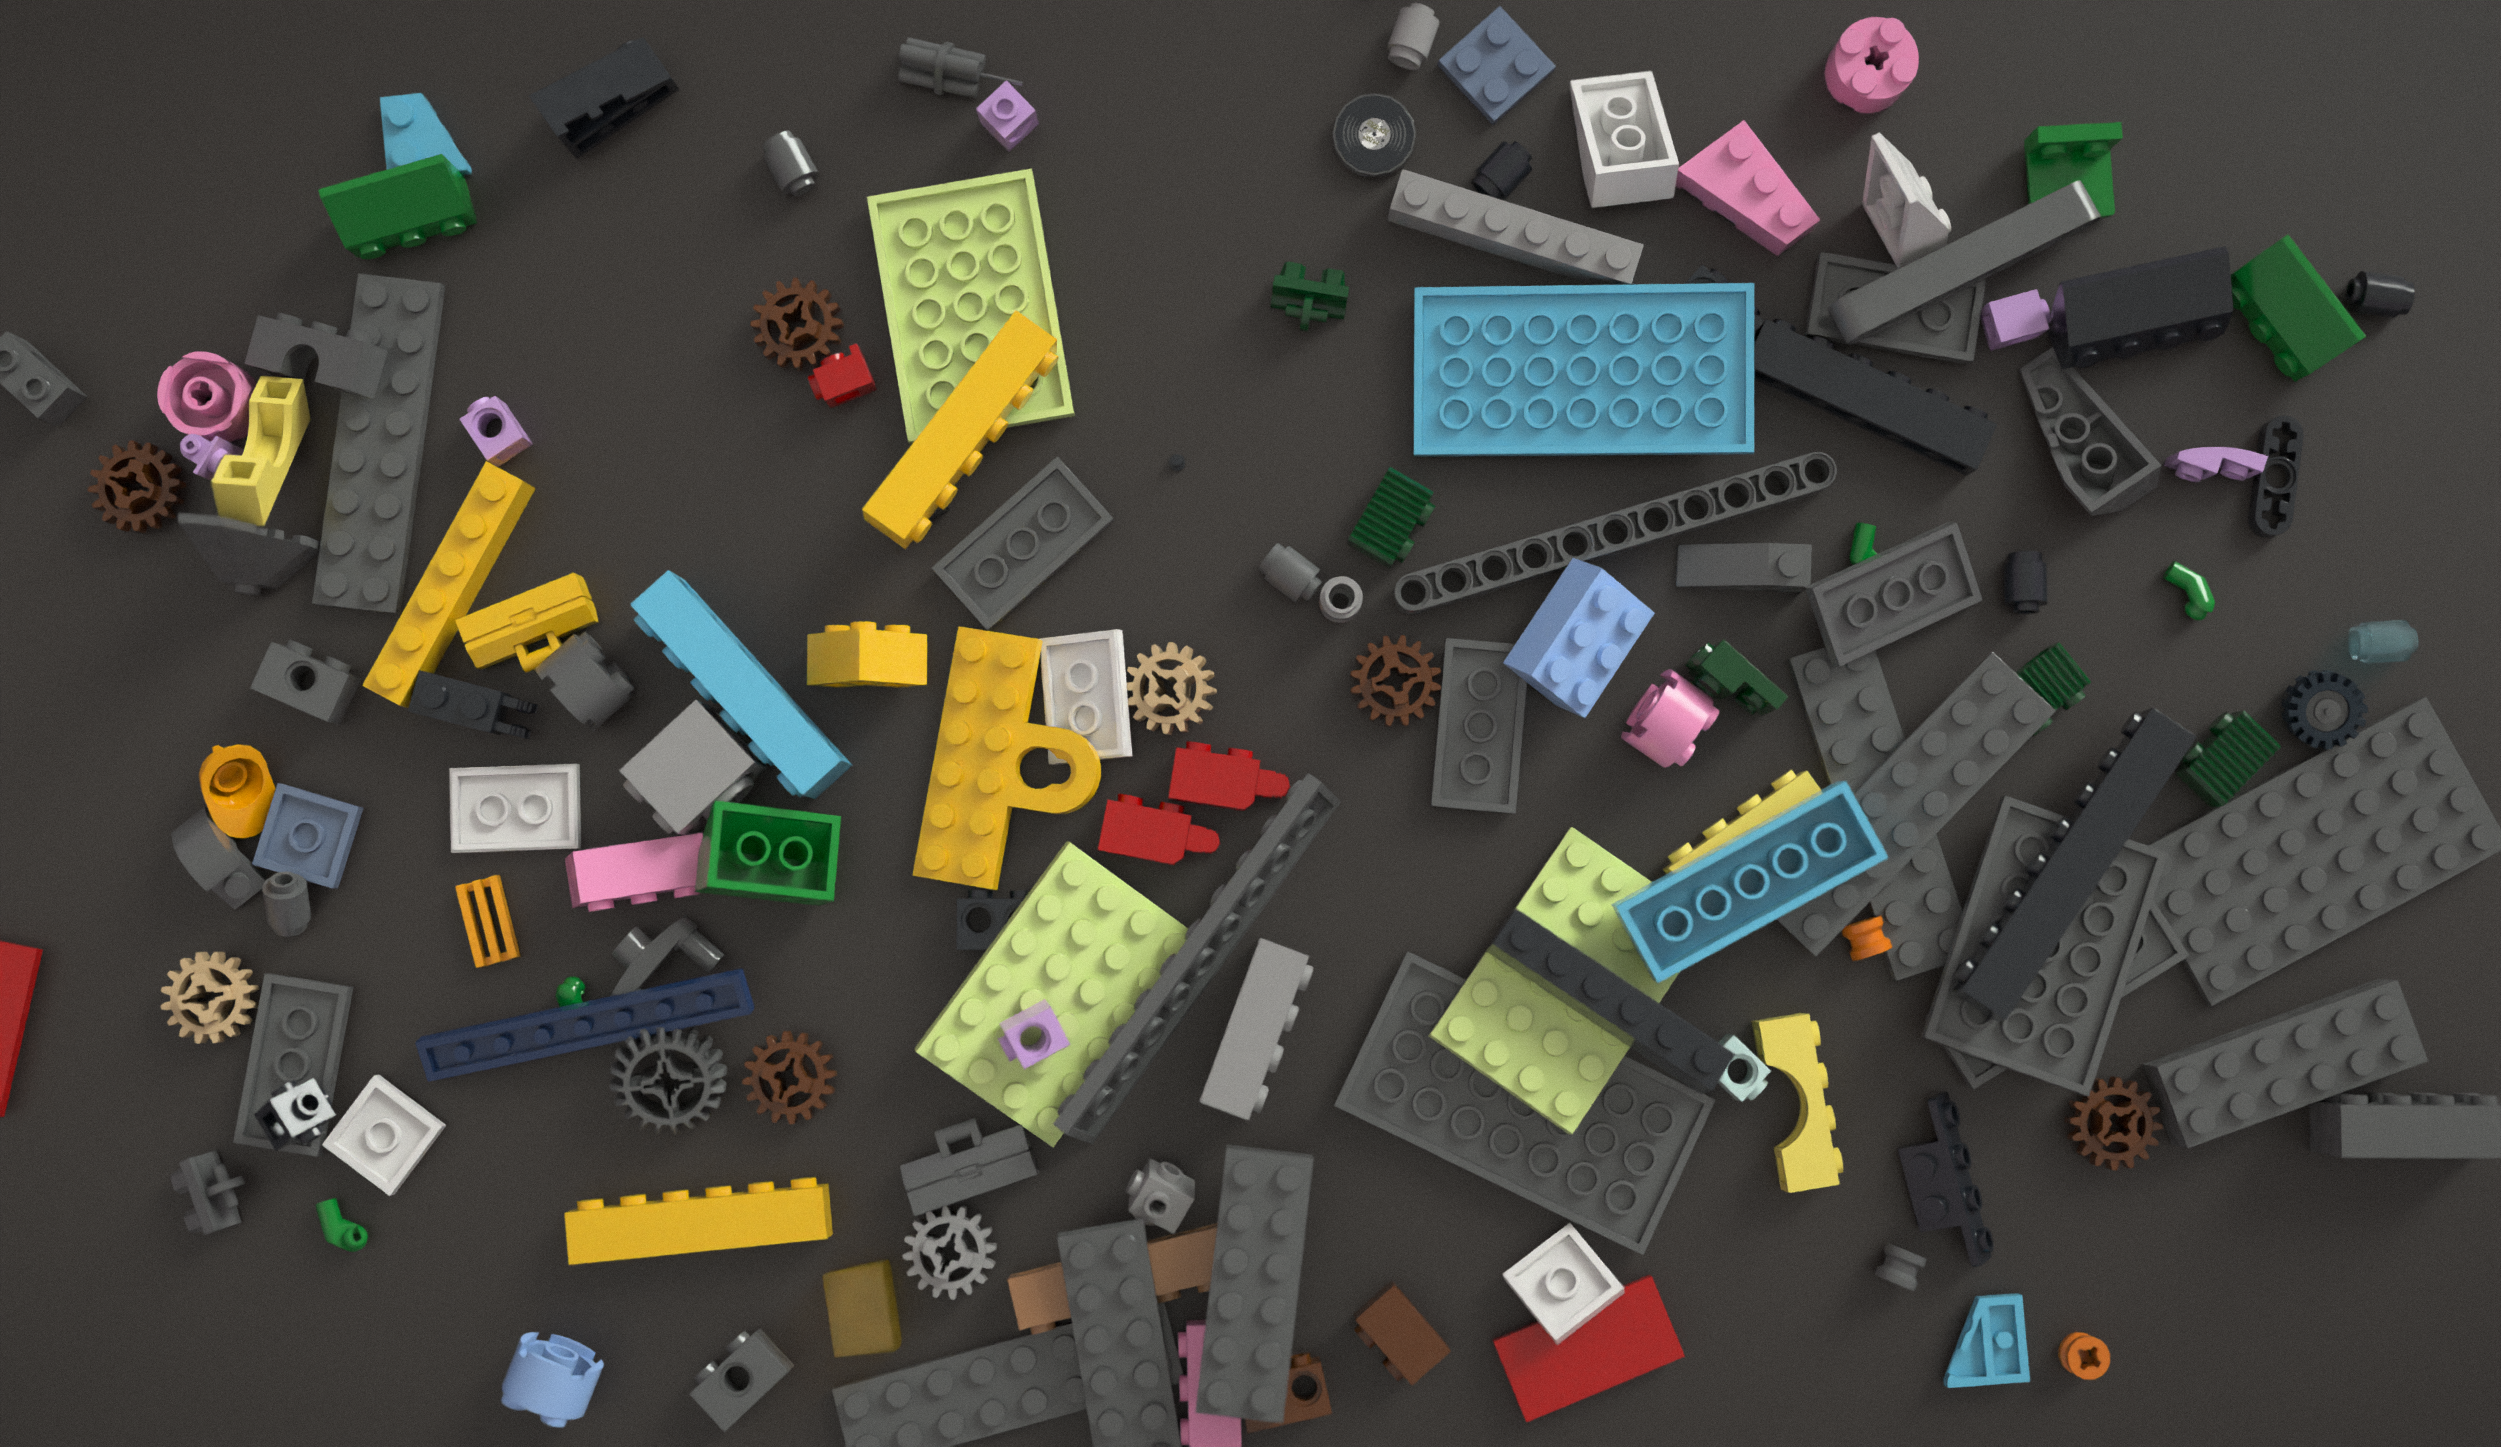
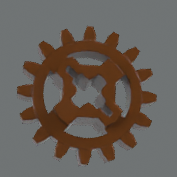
M798 278L792 279L791 288H786L781 281L776 282L778 291L776 294L772 295L766 290L762 292L767 301L765 306L754 304L753 309L761 316L760 319L750 321V326L754 330L761 331L754 338V342L758 347L768 345L763 355L768 360L778 355L777 364L780 368L785 369L789 361L793 362L794 368L797 371H802L804 361H809L814 368L819 367L817 356L822 354L825 357H829L832 355L828 349L829 344H841V339L834 333V330L844 328V323L839 318H833L841 309L837 302L827 304L832 296L827 289L817 294V284L815 281L810 280L805 288H802ZM795 299L793 303L788 304L782 308L779 307L786 301ZM816 304L823 312L824 325L815 321L813 317L816 311L814 308ZM802 318L806 323L805 327H797L793 331L789 326L790 322H798ZM771 324L781 331L778 339L780 341L779 345L775 343L771 335ZM810 342H816L811 347L800 350L801 346Z
M131 440L128 442L127 451L123 447L116 444L113 445L112 452L114 457L110 459L100 455L98 459L104 467L101 471H90V474L98 479V484L89 486L88 492L99 495V499L91 504L92 507L99 511H105L101 518L104 522L110 524L116 522V528L126 532L132 527L135 532L144 534L147 530V523L158 530L163 528L160 518L166 516L174 519L176 515L170 509L173 503L178 505L183 504L185 501L181 497L176 496L177 490L186 487L185 482L175 479V476L183 470L182 467L175 463L169 464L173 455L164 450L158 452V446L148 442L142 448L140 443ZM159 473H160V475H161L162 485H161V483H160V481H159V479H158V474H159ZM125 484H142V486L149 488V491H133V488L125 486ZM112 489L117 497L116 501L114 500ZM155 504L153 507L146 511V508Z
M1401 635L1397 644L1394 645L1391 644L1388 636H1383L1382 647L1379 649L1371 642L1367 644L1366 647L1370 656L1367 658L1357 655L1355 661L1362 666V669L1350 672L1351 678L1359 680V685L1350 689L1351 694H1361L1363 697L1357 708L1362 710L1369 706L1372 709L1369 720L1372 722L1379 715L1385 716L1386 727L1391 726L1394 718H1399L1403 727L1408 726L1410 714L1421 720L1424 717L1421 706L1425 705L1433 708L1436 704L1433 698L1429 696V693L1441 690V685L1432 682V677L1441 673L1440 668H1430L1428 665L1434 654L1430 652L1422 656L1419 653L1421 648L1420 641L1414 643L1411 648L1406 646V637L1404 635ZM1398 654L1411 658L1419 667L1409 668L1400 662ZM1381 657L1383 670L1379 676L1367 679L1371 665ZM1390 671H1396L1398 677H1414L1401 685L1400 692H1395L1394 687L1390 685L1377 686L1389 678ZM1423 683L1420 697L1412 705H1409L1408 692L1411 687ZM1381 694L1391 700L1394 709L1380 705L1371 695Z
M784 1031L782 1042H779L774 1035L766 1037L767 1049L759 1045L754 1046L752 1049L758 1059L756 1061H745L744 1063L746 1068L752 1070V1076L742 1079V1084L753 1085L754 1089L746 1097L747 1101L759 1099L761 1104L756 1112L760 1115L770 1109L773 1111L772 1122L774 1123L779 1122L783 1114H786L789 1125L795 1124L800 1112L806 1120L814 1117L811 1108L813 1105L821 1110L827 1107V1103L822 1098V1095L835 1093L836 1089L828 1085L827 1080L837 1076V1071L827 1070L826 1064L833 1059L832 1054L823 1056L819 1054L823 1042L820 1040L811 1046L808 1045V1033H801L797 1040L793 1041L791 1031ZM782 1049H790L784 1061L780 1063L768 1061L776 1052ZM807 1057L813 1061L817 1070V1076L810 1073L806 1065ZM793 1065V1075L799 1078V1083L792 1084L787 1089L786 1079L781 1077V1072L790 1070ZM763 1079L769 1081L774 1091L772 1098L764 1088ZM801 1091L812 1093L811 1097L804 1103L790 1106L795 1094Z
M2110 1076L2107 1086L2103 1079L2095 1078L2093 1082L2094 1090L2090 1091L2089 1096H2082L2081 1102L2069 1101L2068 1104L2076 1110L2075 1116L2065 1117V1122L2075 1125V1130L2070 1132L2067 1138L2068 1140L2081 1142L2075 1152L2081 1156L2091 1153L2089 1163L2099 1167L2105 1160L2106 1169L2117 1171L2120 1161L2124 1167L2131 1169L2134 1168V1156L2143 1160L2149 1158L2147 1151L2144 1149L2146 1145H2159V1142L2151 1135L2152 1131L2163 1129L2162 1124L2153 1122L2152 1116L2161 1111L2160 1107L2148 1106L2146 1104L2152 1096L2149 1091L2143 1090L2136 1094L2138 1083L2128 1080L2122 1087L2121 1077ZM2121 1095L2126 1099L2112 1105L2103 1097ZM2090 1113V1128L2088 1129L2087 1121ZM2111 1115L2118 1116L2115 1121L2118 1127L2116 1131L2108 1130L2112 1126V1122L2109 1119ZM2139 1118V1130L2137 1133V1119ZM2113 1141L2124 1148L2114 1152L2101 1149Z

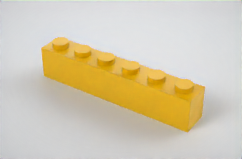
M1015 310L863 507L864 520L904 549L909 546L912 540L919 543L932 525L929 518L938 507L945 509L955 497L958 491L955 484L963 474L970 476L976 470L983 459V455L980 452L990 440L995 443L1002 436L1009 423L1005 419L1013 408L1021 410L1028 402L1034 391L1030 386L1039 374L1046 377L1053 369L1059 358L1055 355L1057 352V339Z
M485 462L362 686L399 706L409 708L419 670L434 674L458 630L455 620L466 616L536 488L493 464Z
M806 1177L790 1180L791 1187L774 1189V1181L748 1184V1191L732 1193L731 1186H717L705 1188L706 1196L689 1197L688 1190H677L662 1193L663 1200L646 1202V1194L620 1197V1204L604 1206L603 1198L577 1201V1209L565 1212L569 1265L827 1239L833 1235L828 1183L817 1184L816 1177Z

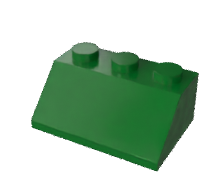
M442 154L318 189L320 198L344 248L357 258H378L386 254L385 249L399 245L404 248L416 247L424 244L427 237L442 234L443 236L457 235L467 230L466 226L478 223L465 176Z
M2289 234L2231 273L2233 308L2243 313L2249 321V329L2253 336L2259 342L2265 343L2275 355L2274 361L2278 369L2284 375L2291 376L2294 382L2313 373L2366 337Z
M713 801L699 848L695 892L821 906L834 901L841 816Z

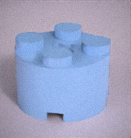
M539 1332L526 1333L520 1338L502 1384L504 1394L501 1401L509 1408L515 1410L527 1409L541 1415L540 1419L548 1425L565 1427L567 1420L578 1419L585 1414L604 1363L602 1360L595 1363L593 1361L595 1352L572 1339L551 1334L549 1341L536 1340Z

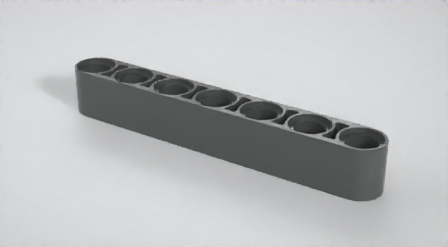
M2076 181L1841 297L1827 307L1846 344H1855L2085 230L2100 220L2101 215L2082 181Z

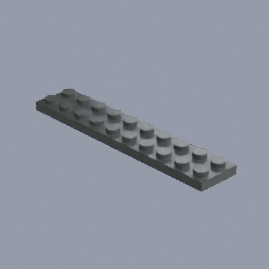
M1308 773L1303 781L1298 780L1293 784L1286 796L1287 803L1278 815L1275 814L1266 821L1261 830L1262 837L1253 850L1249 849L1243 853L1236 864L1235 869L1237 872L1227 885H1221L1213 894L1210 901L1211 907L1202 920L1197 919L1189 927L1185 935L1186 942L1177 954H1172L1165 960L1160 969L1161 976L1152 989L1145 990L1139 996L1134 1005L1136 1011L1126 1024L1118 1026L1109 1039L1110 1046L1101 1059L1094 1060L1088 1066L1083 1075L1085 1081L1075 1094L1069 1095L1062 1102L1058 1109L1059 1117L1053 1125L1066 1135L1092 1145L1339 806L1341 801L1311 774Z

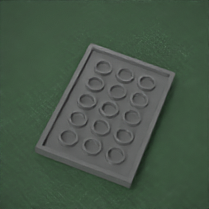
M2005 795L2000 798L1921 1038L2079 1095L2089 1096L2168 853L2128 839L2006 1021H1994L1952 992L1958 983L1954 976L1967 958L1974 960L1982 948L1978 943L1982 933L1992 922L1995 924L1999 923L2006 912L2002 908L2005 899L2015 887L2022 889L2030 877L2026 873L2028 865L2039 852L2044 854L2047 852L2054 841L2049 837L2050 833L2064 817Z

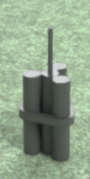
M908 37L906 44H902L900 48L899 60H901V68L898 80L934 89V94L943 96L944 92L976 99L979 91L980 77L1002 82L1007 80L1011 84L1023 85L1021 81L981 73L985 66L986 55L955 48L954 43L945 42L943 45Z

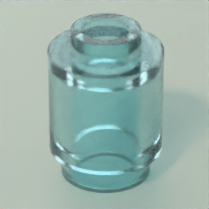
M2406 620L2362 622L2359 626L2351 627L2348 634V649L2353 660H2361L2365 664L2407 662L2411 654L2415 653L2418 648L2417 631L2415 628H2411Z

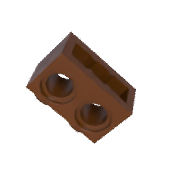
M1309 1352L1291 1355L1283 1423L1245 1419L1248 1433L1332 1414L1320 1356L1311 1358ZM1301 1375H1308L1316 1381L1315 1390L1306 1396L1298 1395L1292 1389L1293 1381Z

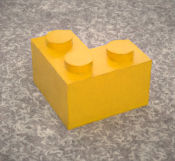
M851 622V629L848 625H826L825 633L807 635V685L838 688L864 685L902 688L927 685V635L910 633V626L886 625L884 631L876 630L875 622Z

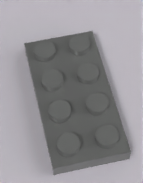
M1820 252L1817 256L1805 337L1817 336L1828 341L1846 344L1827 307L1841 297L1897 270L1898 267L1889 263ZM1982 280L1852 345L1970 365L1974 361L1986 280Z
M1057 456L938 561L932 569L986 630L990 631L1114 521V518Z
M1946 522L1805 587L1832 665L1839 667L1982 601L1957 522Z
M1445 638L1430 807L1516 814L1527 682L1503 664L1515 644Z
M264 973L233 1143L275 1150L254 1114L273 1098L271 1093L290 1081L295 1080L299 1086L314 1078L319 1088L323 1089L328 1094L331 1103L333 1102L353 993L352 986ZM329 1121L323 1125L326 1132L317 1139L303 1146L297 1140L281 1148L279 1151L315 1157L323 1156L324 1146L322 1144L326 1140Z

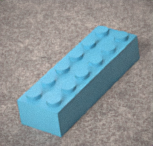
M668 570L630 604L638 613L634 618L637 625L650 638L654 637L659 642L663 640L667 645L662 650L665 656L678 669L682 668L687 673L691 671L695 676L691 681L694 688L707 701L711 700L715 704L719 702L724 708L719 713L722 719L735 732L739 731L743 735L748 734L753 740L748 744V747L764 764L776 765L781 771L776 778L793 796L796 794L798 797L807 796L816 799L852 766L849 760L684 579Z
M1837 781L1611 905L1652 980L1659 983L1889 857L1846 781Z

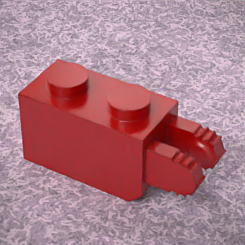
M1186 741L1185 749L1176 747L1168 798L1169 800L1245 811L1254 804L1255 796L1281 799L1282 796H1286L1291 786L1289 785V777H1286L1285 774L1283 775L1281 772L1277 774L1276 771L1259 769L1260 760L1252 759L1253 751L1228 748L1227 755L1210 753L1211 745Z
M1118 794L1117 801L1107 800L1098 850L1175 865L1184 859L1185 851L1212 854V852H1216L1221 843L1219 833L1217 834L1216 830L1213 831L1211 828L1207 830L1206 827L1191 825L1192 816L1184 814L1185 806L1160 802L1159 809L1142 806L1143 798Z

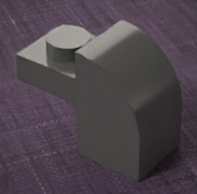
M206 807L202 808L171 832L174 850L190 875L206 892L212 889L234 910L262 889L267 876L255 865H252V862L237 849L235 837L226 835L215 825Z

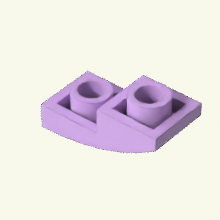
M2200 447L2183 450L2168 457L2164 466L2175 469L2176 476L2192 482H2200L2201 479L2204 480L2217 474L2219 468H2221L2220 473L2223 476L2244 481L2246 478L2263 472L2268 456L2238 448Z

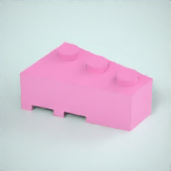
M1745 120L1678 168L1676 187L1679 189L1683 188L1703 202L1702 205L1711 211H1717L1736 224L1734 227L1777 256L1809 234L1820 221L1819 217Z
M696 833L572 852L565 858L572 908L588 906V912L615 908L614 901L631 899L632 905L658 901L657 894L672 891L674 892V898L699 895V892H695L698 854L703 834Z

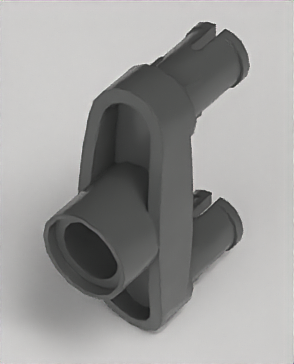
M686 915L669 926L654 940L649 938L638 927H635L611 954L612 957L627 968L611 996L642 990L640 988L673 950L677 952L680 949L707 973L717 965L725 954L696 930L699 926Z

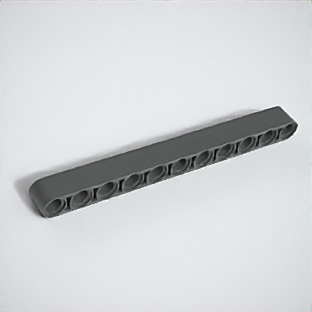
M1812 452L1412 572L1401 577L1396 583L1392 595L1393 603L1403 614H1421L1564 571L1572 558L1586 563L1594 562L1807 498L1822 492L1831 485L1837 474L1836 464L1828 454ZM1807 464L1816 465L1821 469L1823 473L1821 483H1812L1805 476V466ZM1767 476L1777 477L1783 484L1782 495L1775 496L1766 490L1764 481ZM1734 488L1741 492L1743 496L1742 507L1734 508L1726 503L1724 499L1725 489ZM1694 500L1701 504L1704 513L1702 519L1694 520L1686 515L1684 512L1685 501ZM1647 512L1659 514L1663 519V530L1653 532L1647 529L1643 520L1644 514ZM1607 524L1619 526L1623 531V542L1620 544L1609 543L1603 535L1604 526ZM1567 536L1579 538L1584 546L1583 554L1580 556L1567 554L1563 548V539ZM1527 548L1538 549L1544 558L1543 566L1540 568L1528 567L1522 559L1523 551ZM1487 560L1498 561L1504 569L1503 578L1495 581L1487 579L1482 572V564ZM1447 572L1458 573L1464 582L1463 589L1456 593L1448 592L1442 585V576ZM1407 584H1415L1422 589L1424 599L1417 605L1407 604L1401 597V589Z

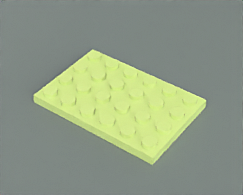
M1032 169L868 196L867 201L909 444L914 443L1015 310L1057 339V352L1055 355L1059 358L1046 377L1039 374L1030 386L1034 391L1021 410L1014 407L1005 419L1009 422L1007 428L1075 416Z
M1569 828L1515 909H1518L1658 1003H1660L1680 973L1678 972L1659 983L1652 980L1611 905L1652 882L1575 828ZM1487 951L1429 1034L1430 1038L1569 1135L1574 1133L1630 1048Z
M1067 840L914 1049L918 1054L1020 1125L1022 1124L1024 1128L1044 1142L1054 1147L1064 1134V1132L1053 1125L1059 1117L1058 1109L1069 1095L1075 1094L1085 1081L1083 1075L1088 1066L1094 1060L1101 1059L1110 1046L1109 1039L1118 1026L1128 1022L1136 1011L1134 1005L1139 996L1145 990L1152 989L1160 978V969L1165 960L1170 955L1177 954L1184 945L1188 928ZM1045 999L1051 1006L1070 1045L1023 1069L1017 1058L1012 1061L1008 1060L1000 1045L998 1038L1005 1034L999 1023ZM1038 1027L1026 1028L1020 1036V1043L1024 1045L1036 1043L1041 1036V1029Z

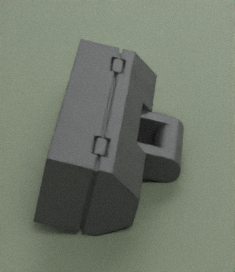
M976 1118L934 1131L940 1152L900 1165L905 1190H908L907 1196L914 1216L1029 1178L1040 1172L1033 1148H1030L1032 1146L1030 1139L1022 1124L982 1137ZM972 1137L974 1147L952 1154L949 1144Z

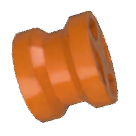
M1881 915L1852 923L1841 931L1843 937L1850 941L1852 948L1849 954L1852 961L1871 957L1893 948L1891 940L1884 937L1882 931L1884 921Z
M2074 1332L2067 1335L2061 1341L2058 1348V1357L2061 1365L2068 1372L2085 1380H2094L2101 1377L2110 1365V1353L2107 1346L2101 1340L2084 1332Z

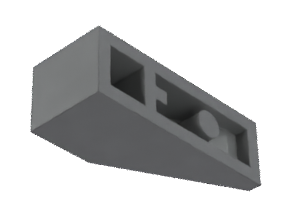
M1786 543L1677 545L1676 587L1801 593L1806 590V586L1811 585L1812 545Z

